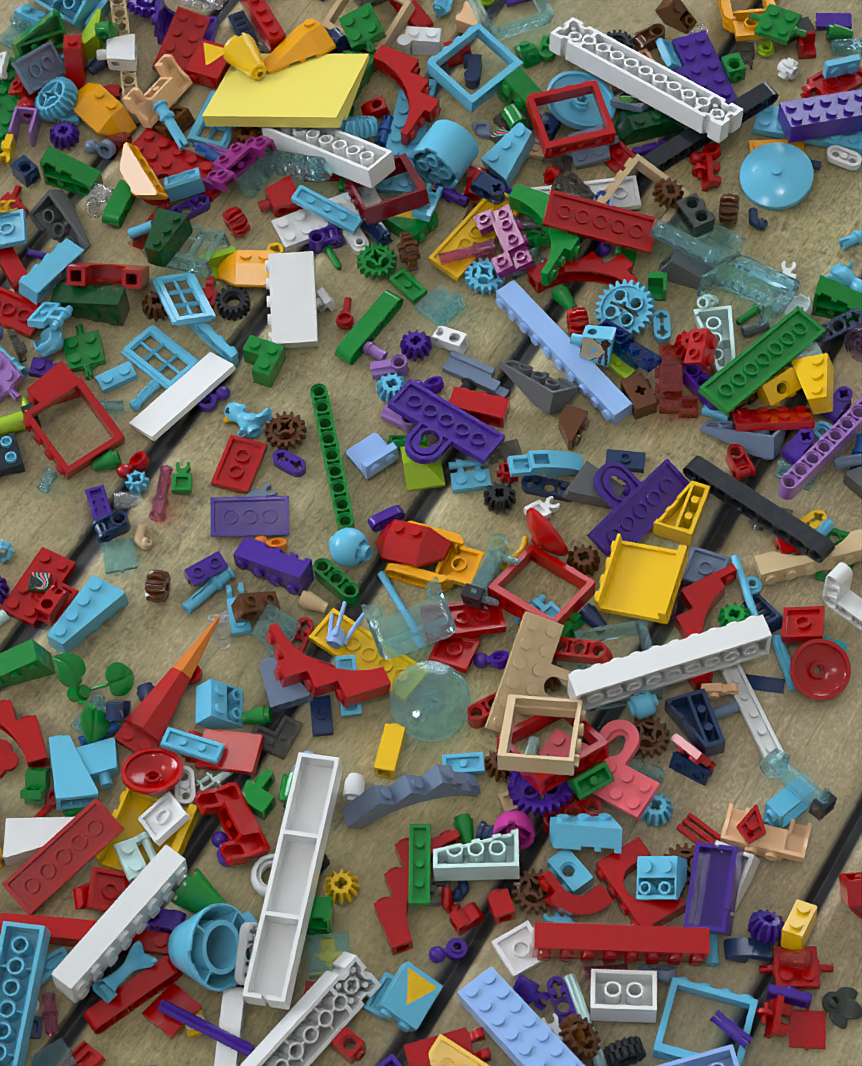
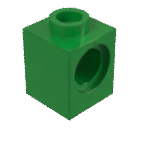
M739 52L722 56L721 64L730 83L745 80L746 67Z

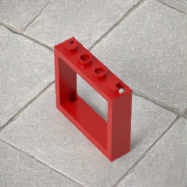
M597 80L585 81L580 84L567 85L562 88H553L548 91L527 95L526 107L545 159L615 143L616 131ZM593 94L605 129L549 141L537 106Z
M81 377L23 413L22 422L28 431H32L35 442L38 446H43L48 460L54 461L57 465L55 466L57 472L61 476L64 475L67 480L90 466L92 461L110 450L113 451L125 443V436ZM77 391L111 439L68 466L37 424L34 417Z
M530 544L488 586L487 600L522 620L524 612L527 611L564 625L566 621H570V617L574 612L577 613L593 597L596 581L580 573L574 567L563 563L557 557L546 553L542 548H537ZM530 561L535 562L580 589L553 618L504 589Z
M534 715L518 723L513 729L509 753L522 754L514 744L561 718H564L573 727L575 718ZM582 721L581 723L584 724V735L582 737L591 745L581 750V752H577L580 755L579 767H575L574 776L609 757V743L587 721ZM501 733L496 736L497 751L499 748ZM518 771L541 795L574 777L572 775Z

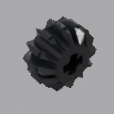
M494 481L493 486L488 485L487 490L483 493L484 505L488 506L489 512L495 510L496 515L499 511L505 514L506 509L512 510L513 505H515L516 492L510 484L505 486L504 481L501 484H497Z

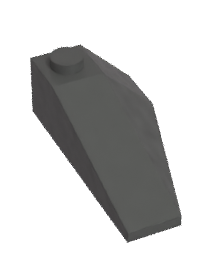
M62 189L48 190L28 213L37 228L48 233L53 240L62 243L67 238L84 249V253L91 247L76 210Z
M515 360L499 362V367L527 398L545 414L562 411L565 405L579 391V386L561 377L558 380L549 377L550 373L545 371L543 373L533 371V367Z

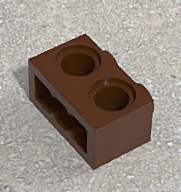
M276 591L238 594L231 604L236 623L273 620L281 609Z

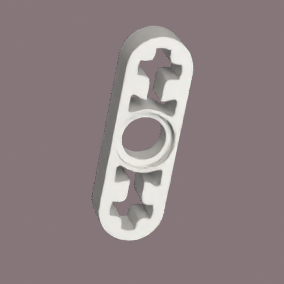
M245 922L240 928L235 967V980L239 985H245V974L247 976L259 925L256 922ZM247 948L250 950L249 959L246 958Z

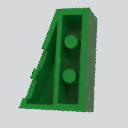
M48 146L40 160L46 185L94 199L103 184L101 171L51 146Z
M820 275L814 295L812 315L833 319L851 309L862 311V293ZM853 313V318L848 320L844 317L847 323L853 320L858 322L860 314Z

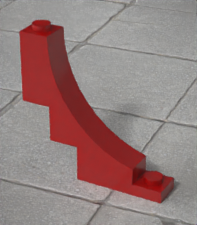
M733 563L681 589L680 599L688 611L676 617L675 627L683 639L688 638L691 634H701L703 632L706 620L712 609L725 595V585H730L736 579L737 569ZM705 673L687 679L694 691L700 690L701 684L713 682V673Z

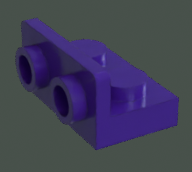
M217 551L184 570L185 579L188 584L192 583L193 586H197L228 569V565L221 553Z

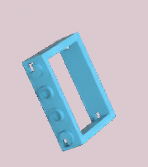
M477 23L475 26L469 27L461 37H456L448 47H443L439 54L432 56L427 62L426 73L472 113L498 92L503 80L518 67L522 69L523 62L481 24ZM478 37L509 66L474 94L470 95L439 66Z
M673 977L652 1057L671 1062L699 1054L662 1043L676 990L749 1009L744 1031L748 1035L751 1032L758 1000L748 994H734L726 988L716 989L707 983L700 982L698 984L690 982L685 977ZM741 1045L737 1054L739 1066H742L746 1051Z

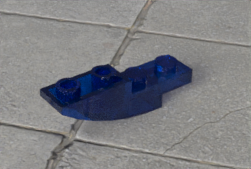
M606 319L598 325L616 328L613 353L636 370L640 367L650 372L662 363L661 356L636 342L632 333L612 321Z

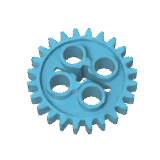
M625 279L622 284L616 281L615 287L609 284L610 290L603 289L605 295H599L598 297L601 299V302L595 303L599 307L594 310L596 314H599L595 317L597 321H600L598 325L615 327V337L617 340L620 339L621 335L624 340H627L628 335L633 339L636 332L641 335L640 329L647 330L645 324H652L649 317H655L651 312L656 310L655 306L651 305L655 302L653 298H650L652 296L651 292L647 291L646 286L642 287L640 282L635 284L632 279L629 284ZM625 295V298L619 301V297ZM614 302L618 304L620 307L624 309H629L632 313L637 314L639 316L635 317L626 310L622 311L618 306L612 305L611 303ZM641 302L638 308H634L636 303ZM612 311H616L614 316L609 317ZM627 319H632L629 324L625 325Z

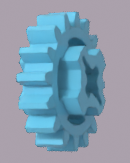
M486 257L485 261H482L481 258H479V262L473 260L472 266L468 265L467 271H465V283L468 284L469 290L474 288L475 294L481 291V295H484L485 292L491 295L492 290L496 292L498 287L502 288L503 282H505V277L499 278L492 261L490 262L488 257Z

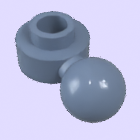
M107 139L102 140L99 144L95 140H88L84 145L87 153L94 154L98 152L105 159L111 158L116 153L114 143Z
M642 964L637 969L641 971H657V979L662 983L672 982V978L677 976L676 967L672 965L652 968L648 964Z

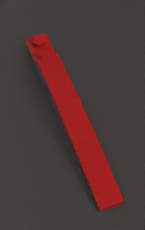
M0 913V934L3 921L46 926L51 932L49 944L75 947L97 921ZM143 930L141 934L135 935L131 945L125 951H130L132 945L140 941L146 954L169 955L168 942L171 933Z

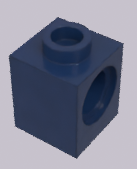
M22 155L10 164L13 176L27 188L41 178L38 166L25 155Z

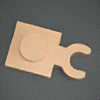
M737 683L701 684V689L705 688L707 696L711 700L719 699V696H725V694H739Z

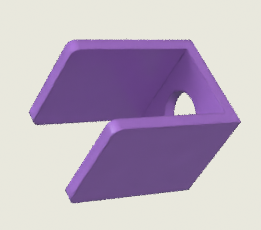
M15 106L8 132L14 135L16 142L21 123L30 124L28 134L32 147H35L42 124L38 108ZM28 113L31 114L33 117L27 118L23 114Z

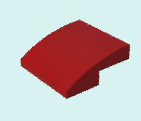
M172 982L142 1012V1015L172 1039L185 1024L160 1012L158 1009L160 1002L167 1000L194 1015L202 1009V1006Z

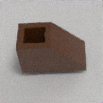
M663 0L655 10L664 24L685 34H688L697 23L681 0Z
M566 404L559 416V431L567 449L572 451L574 446H578L580 443L581 433L583 430L586 431L590 420H588V411Z

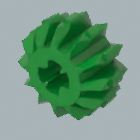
M734 602L732 606L726 604L725 608H720L717 620L719 628L733 621L740 622L746 620L751 614L749 608H745L743 603L737 606Z

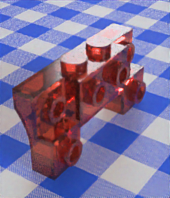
M659 343L658 367H655V378H658V383H655V394H659V414H678V418H698V396H682V370L686 365L684 363L685 358L680 359V355H675L673 345Z

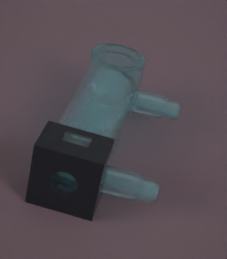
M501 533L494 534L489 538V547L470 584L466 583L461 593L464 605L480 610L483 609L485 604L498 606L499 600L487 596L488 586L494 581L503 562L515 565L520 563L518 558L510 555L511 548L508 538Z
M774 749L759 762L760 769L766 776L776 778L810 808L808 812L818 821H821L834 809L837 797L830 792L829 788H824L822 791L790 764L789 754H785L779 749Z

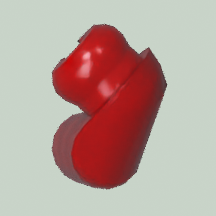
M442 887L441 906L448 915L454 910H460L461 905L459 903L454 904L452 901V887Z

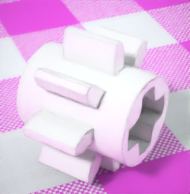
M791 58L781 60L777 66V70L780 71L778 76L787 81L789 78L791 80L794 79L799 73V68L796 67L799 63Z

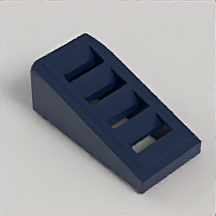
M244 10L228 16L229 25L235 35L241 36L242 34L240 33L244 32L251 35L256 43L259 42Z
M760 594L753 596L755 605L760 603L756 607L757 612H760L758 615L764 616L771 634L782 628L783 616ZM744 601L743 605L745 606V608H747L746 602Z

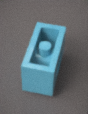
M562 849L547 860V870L550 869L567 892L579 896L593 886L594 877L570 849ZM572 872L574 875L571 877H567L564 875V873Z

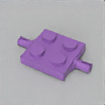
M0 351V404L8 396H11L15 402H18L21 399V395L16 391V388L24 376L10 359Z

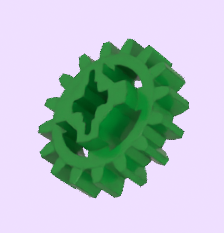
M372 243L370 248L366 245L365 251L360 250V255L357 256V268L360 270V274L365 273L366 279L369 276H372V280H375L376 277L382 280V276L388 278L389 273H394V268L397 267V257L394 255V250H389L388 245L382 247V243H379L378 246Z

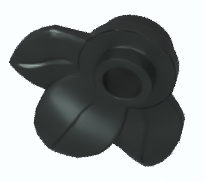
M841 987L836 992H827L822 998V1007L830 1013L831 1021L842 1029L847 1027L848 1019L862 1017V1007L855 1001L858 992L851 987ZM831 999L836 1002V1005L831 1003Z

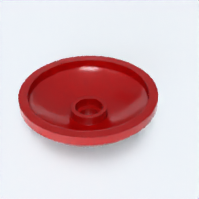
M529 508L526 512L527 528L532 536L530 538L531 542L535 547H541L550 554L565 557L569 551L560 534L540 512L534 508Z
M813 639L797 648L791 658L789 671L794 686L802 695L813 700H828L836 697L846 688L850 680L851 665L847 654L838 644L827 639ZM815 667H818L820 669L819 674H815Z
M146 748L133 753L124 761L121 767V778L126 787L134 792L156 795L172 789L180 782L184 772L183 763L180 757L170 750Z

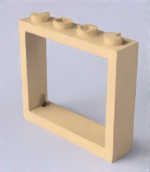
M336 0L322 23L327 32L337 27L342 34L346 35L344 30L335 25L349 0ZM394 0L403 6L387 30V37L383 38L379 45L375 47L376 50L381 45L389 48L393 46L415 10L412 0Z
M637 153L633 159L630 157L624 164L626 169L624 171L620 170L614 177L615 183L610 182L604 190L606 194L604 196L600 195L596 201L606 204L633 168H636L654 183H658L662 178L666 180L669 177ZM682 187L681 190L684 191L682 198L689 196L690 192ZM670 207L659 221L654 241L674 216L676 208Z
M508 694L497 753L498 770L574 776L575 767H579L580 755L577 754V751L581 752L582 739H579V737L584 735V724L581 723L586 721V710H583V700ZM516 714L575 718L569 758L509 753Z

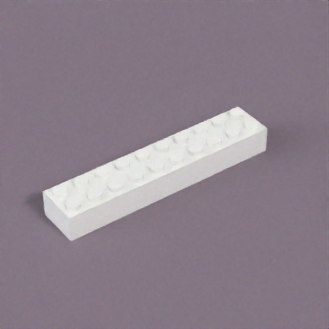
M753 615L740 622H730L721 628L714 627L701 634H691L688 638L682 640L675 639L662 646L655 645L643 652L636 651L623 658L616 657L604 664L597 663L584 670H574L571 674H568L567 693L570 699L583 700V710L587 711L629 698L631 694L644 689L651 691L769 654L772 634L764 616Z

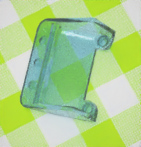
M437 576L426 585L427 600L385 616L383 609L377 604L361 605L378 652L384 659L396 658L454 634L456 625Z

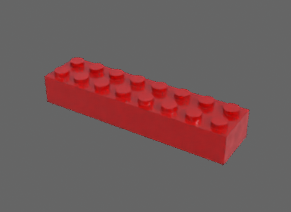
M535 922L533 928L532 957H537L539 961L559 958V961L569 962L572 959H580L581 962H593V959H599L603 963H614L615 960H624L626 964L645 961L646 964L650 965L658 964V962H667L668 965H680V962H688L690 966H701L702 963L706 962L710 954L709 928Z

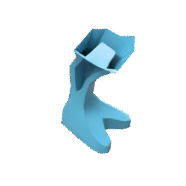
M137 941L132 945L120 968L111 975L95 982L92 985L93 991L108 1004L117 995L115 992L116 988L128 975L136 970L154 966L158 963L157 959L145 954L142 943Z

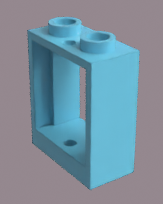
M803 772L766 802L763 817L764 824L785 829L790 825L791 818L797 819L810 808L812 801L816 798L818 786Z

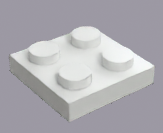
M168 791L146 810L138 820L154 842L160 846L191 817L175 796Z
M528 920L491 941V945L513 979L545 962L537 960V957H532L533 927Z

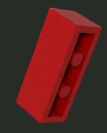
M454 387L449 400L451 404L483 423L504 428L510 411V399L503 396L489 395L485 392L472 391L464 387Z

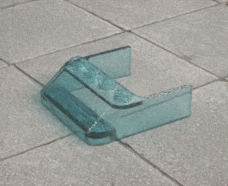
M739 254L702 275L697 296L701 297L712 289L721 286L742 298H747L756 305L762 306L757 323L761 327L786 310L797 294L800 282L749 256Z

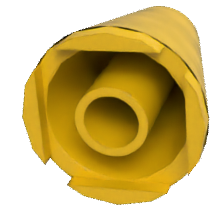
M242 33L241 36L235 35L227 41L223 49L225 52L223 55L224 59L254 80L261 79L266 73V66L254 38L249 34Z

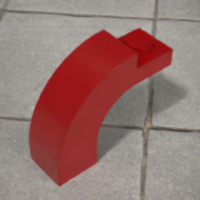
M550 869L537 877L540 881V887L550 894L543 900L553 910L566 916H588L603 910L613 902L601 884L594 886L584 895L578 896L567 892Z

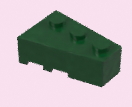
M157 208L144 246L149 264L165 268L193 233L188 215Z

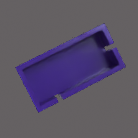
M696 842L683 927L709 928L710 934L731 936L734 917L730 915V912L735 913L744 851L739 847L720 844L718 847L712 843Z

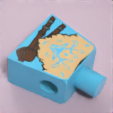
M587 325L583 335L572 333L570 344L580 346L579 356L581 358L608 367L613 352L616 328Z

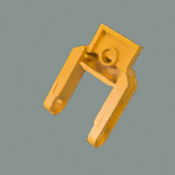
M718 0L723 28L735 34L736 41L766 39L754 35L758 22L749 19V15L751 12L762 15L768 4L776 6L775 0H762L764 9L737 10L735 12H732L730 0Z
M408 521L409 523H414V524H418V525L428 526V525L421 524V523H418V522ZM428 526L453 544L446 559L438 562L435 569L436 572L433 573L395 563H388L384 571L390 579L442 593L452 589L454 585L465 587L466 583L473 585L485 558V552L466 547L460 534Z

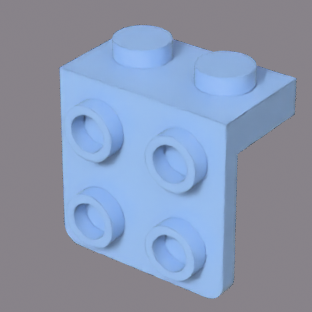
M373 433L347 449L346 455L363 476L369 479L398 460V449L393 442L387 445L377 433Z

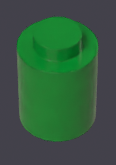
M510 104L503 109L502 116L511 129L519 122L526 127L527 120L516 104Z

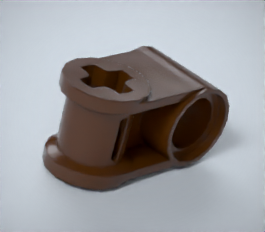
M656 23L642 31L636 32L632 36L633 44L639 48V51L647 48L650 52L658 48L655 41L658 38L665 39V27L662 24Z

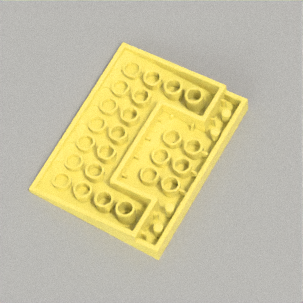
M261 54L262 59L264 60L269 54ZM325 54L316 58L314 55L306 58V62L291 63L289 68L268 74L266 72L258 80L250 78L231 65L205 109L202 118L206 126L340 128L342 121L348 118L370 56L369 54Z

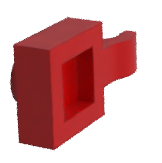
M207 275L205 288H202L211 308L214 310L218 290H214L216 286L215 276Z

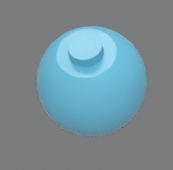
M343 528L329 539L330 554L333 560L341 566L354 567L363 561H369L372 556L373 548L369 546L366 536L358 529Z

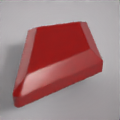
M757 804L753 806L736 826V829L748 845L766 835Z
M89 882L73 889L76 910H89L86 909Z

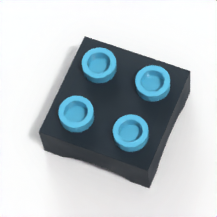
M14 433L1 436L0 477L26 472Z

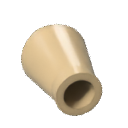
M303 590L298 601V605L302 606V609L317 611L323 614L329 605L328 602L310 590Z

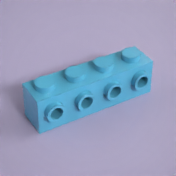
M67 238L62 243H58L50 254L47 253L39 264H35L27 275H23L20 278L19 293L37 305L57 284L67 277L68 265L75 262H83L84 249Z

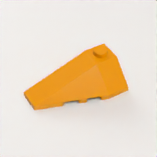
M312 18L307 19L304 23L298 25L263 60L266 72L272 74L289 68L291 63L306 62V58L314 55L316 58L323 56L335 49L336 45L321 23Z

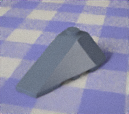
M708 420L701 426L702 432L730 445L734 443L740 444L745 452L755 457H762L764 460H772L781 452L787 431L736 432L735 424L732 421Z

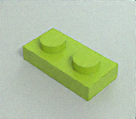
M613 347L611 360L607 368L620 379L637 374L639 367Z

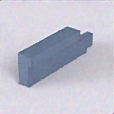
M452 350L442 367V372L459 380L470 378L475 382L477 388L495 396L506 398L509 394L508 389L501 387L500 381L493 379L495 368Z

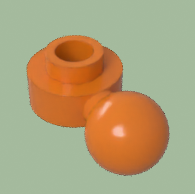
M263 535L255 538V540L266 543L270 549L278 547L283 552L288 549L287 540L284 538L268 540Z

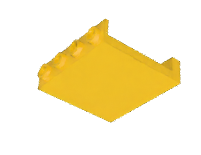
M618 533L616 540H613L611 544V555L607 557L605 562V573L600 577L599 591H596L594 595V603H596L598 611L668 624L689 558L687 546L679 545L678 550L628 542L623 541L621 534Z
M128 787L125 791H122L118 809H115L112 815L125 830L95 856L100 867L124 872L113 846L146 831L138 818L158 801V798L134 792ZM189 804L188 808L183 807L191 818L160 846L151 838L150 841L156 854L165 845H168L183 856L200 815L198 806ZM142 844L138 846V849L147 866L151 861Z

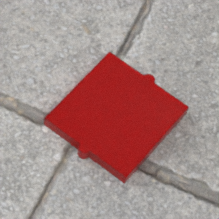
M809 1008L805 1010L792 1009L789 1017V1047L805 1048L807 1051L809 1049H826V1011L809 1010Z

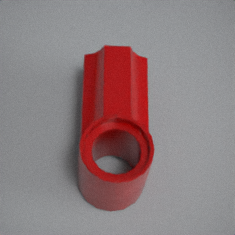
M476 166L469 167L464 195L470 197V201H476L480 198L470 189L471 183L480 172L489 174V169Z

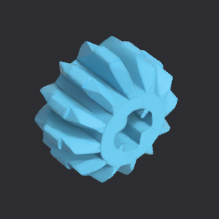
M388 372L387 377L381 375V380L377 381L376 393L380 396L381 401L386 400L388 404L407 381H405L403 375L398 377L397 372L394 375Z
M664 792L660 796L656 793L641 816V821L646 820L647 826L654 823V826L657 828L659 822L665 826L666 819L670 820L672 818L671 812H673L674 807L670 805V798L664 799Z

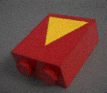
M205 39L201 40L185 69L193 84L217 90L231 66L223 57L225 45Z

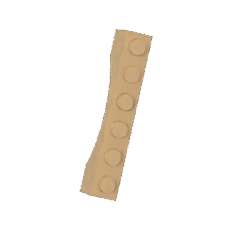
M862 529L851 531L843 541L835 546L834 551L822 563H818L808 556H793L776 551L755 555V569L762 586L772 585L783 580H792L803 575H812L823 570H832L840 562L851 565L862 561Z

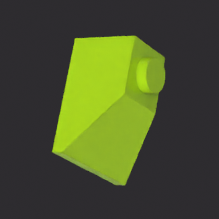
M101 9L95 11L81 33L87 59H94L97 55L96 50L104 49L105 43L100 41L95 34V23L103 22Z
M419 444V446H420L421 448H425V449L428 448V447H425V446ZM400 447L407 492L445 486L441 458L431 464L416 463L407 456L405 447Z

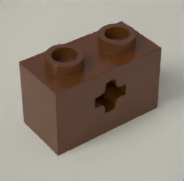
M642 372L621 379L620 391L632 402V415L635 420L657 412L658 397L655 393H652L650 381L648 378L645 379Z

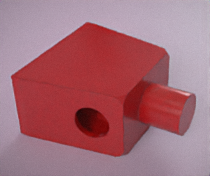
M290 175L264 189L266 199L258 202L261 212L271 209L274 217L279 218L303 209L291 202V197L297 189Z

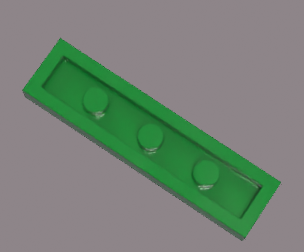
M409 824L408 904L409 906H430L431 824Z

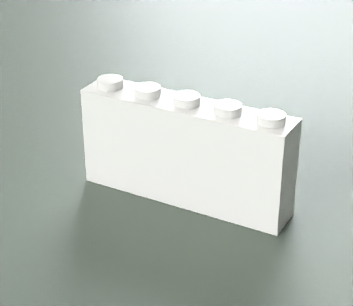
M313 251L268 254V260H265L266 272L269 271V278H266V289H270V296H267V307H271V314L267 315L268 325H271L272 332H268L269 341L283 345L285 349L319 347Z

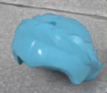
M48 327L41 333V340L39 342L34 341V347L40 356H51L63 347L62 327L57 328L55 331Z

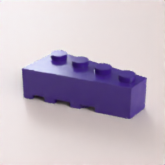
M246 536L233 554L238 568L241 570L246 569L256 577L268 580L276 587L281 586L292 595L297 594L301 596L303 590L307 591L315 579L312 559H298L299 556L291 552L290 555H287L278 547L270 549L266 543Z

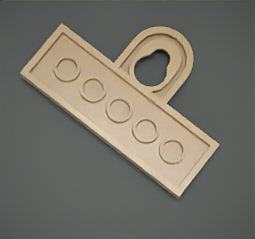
M527 611L524 612L485 728L501 733L508 694L550 697L544 690V683L549 677L557 678L561 684L566 686L568 692V674H571V671L551 664L564 625ZM566 693V695H564V696H562V697H561V696L552 697V698H566V699H570L568 693ZM516 714L514 726L533 715Z

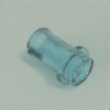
M104 399V401H100L106 412H124L123 400L106 401Z
M50 467L43 470V476L37 485V489L43 493H48L53 480L57 478V471Z

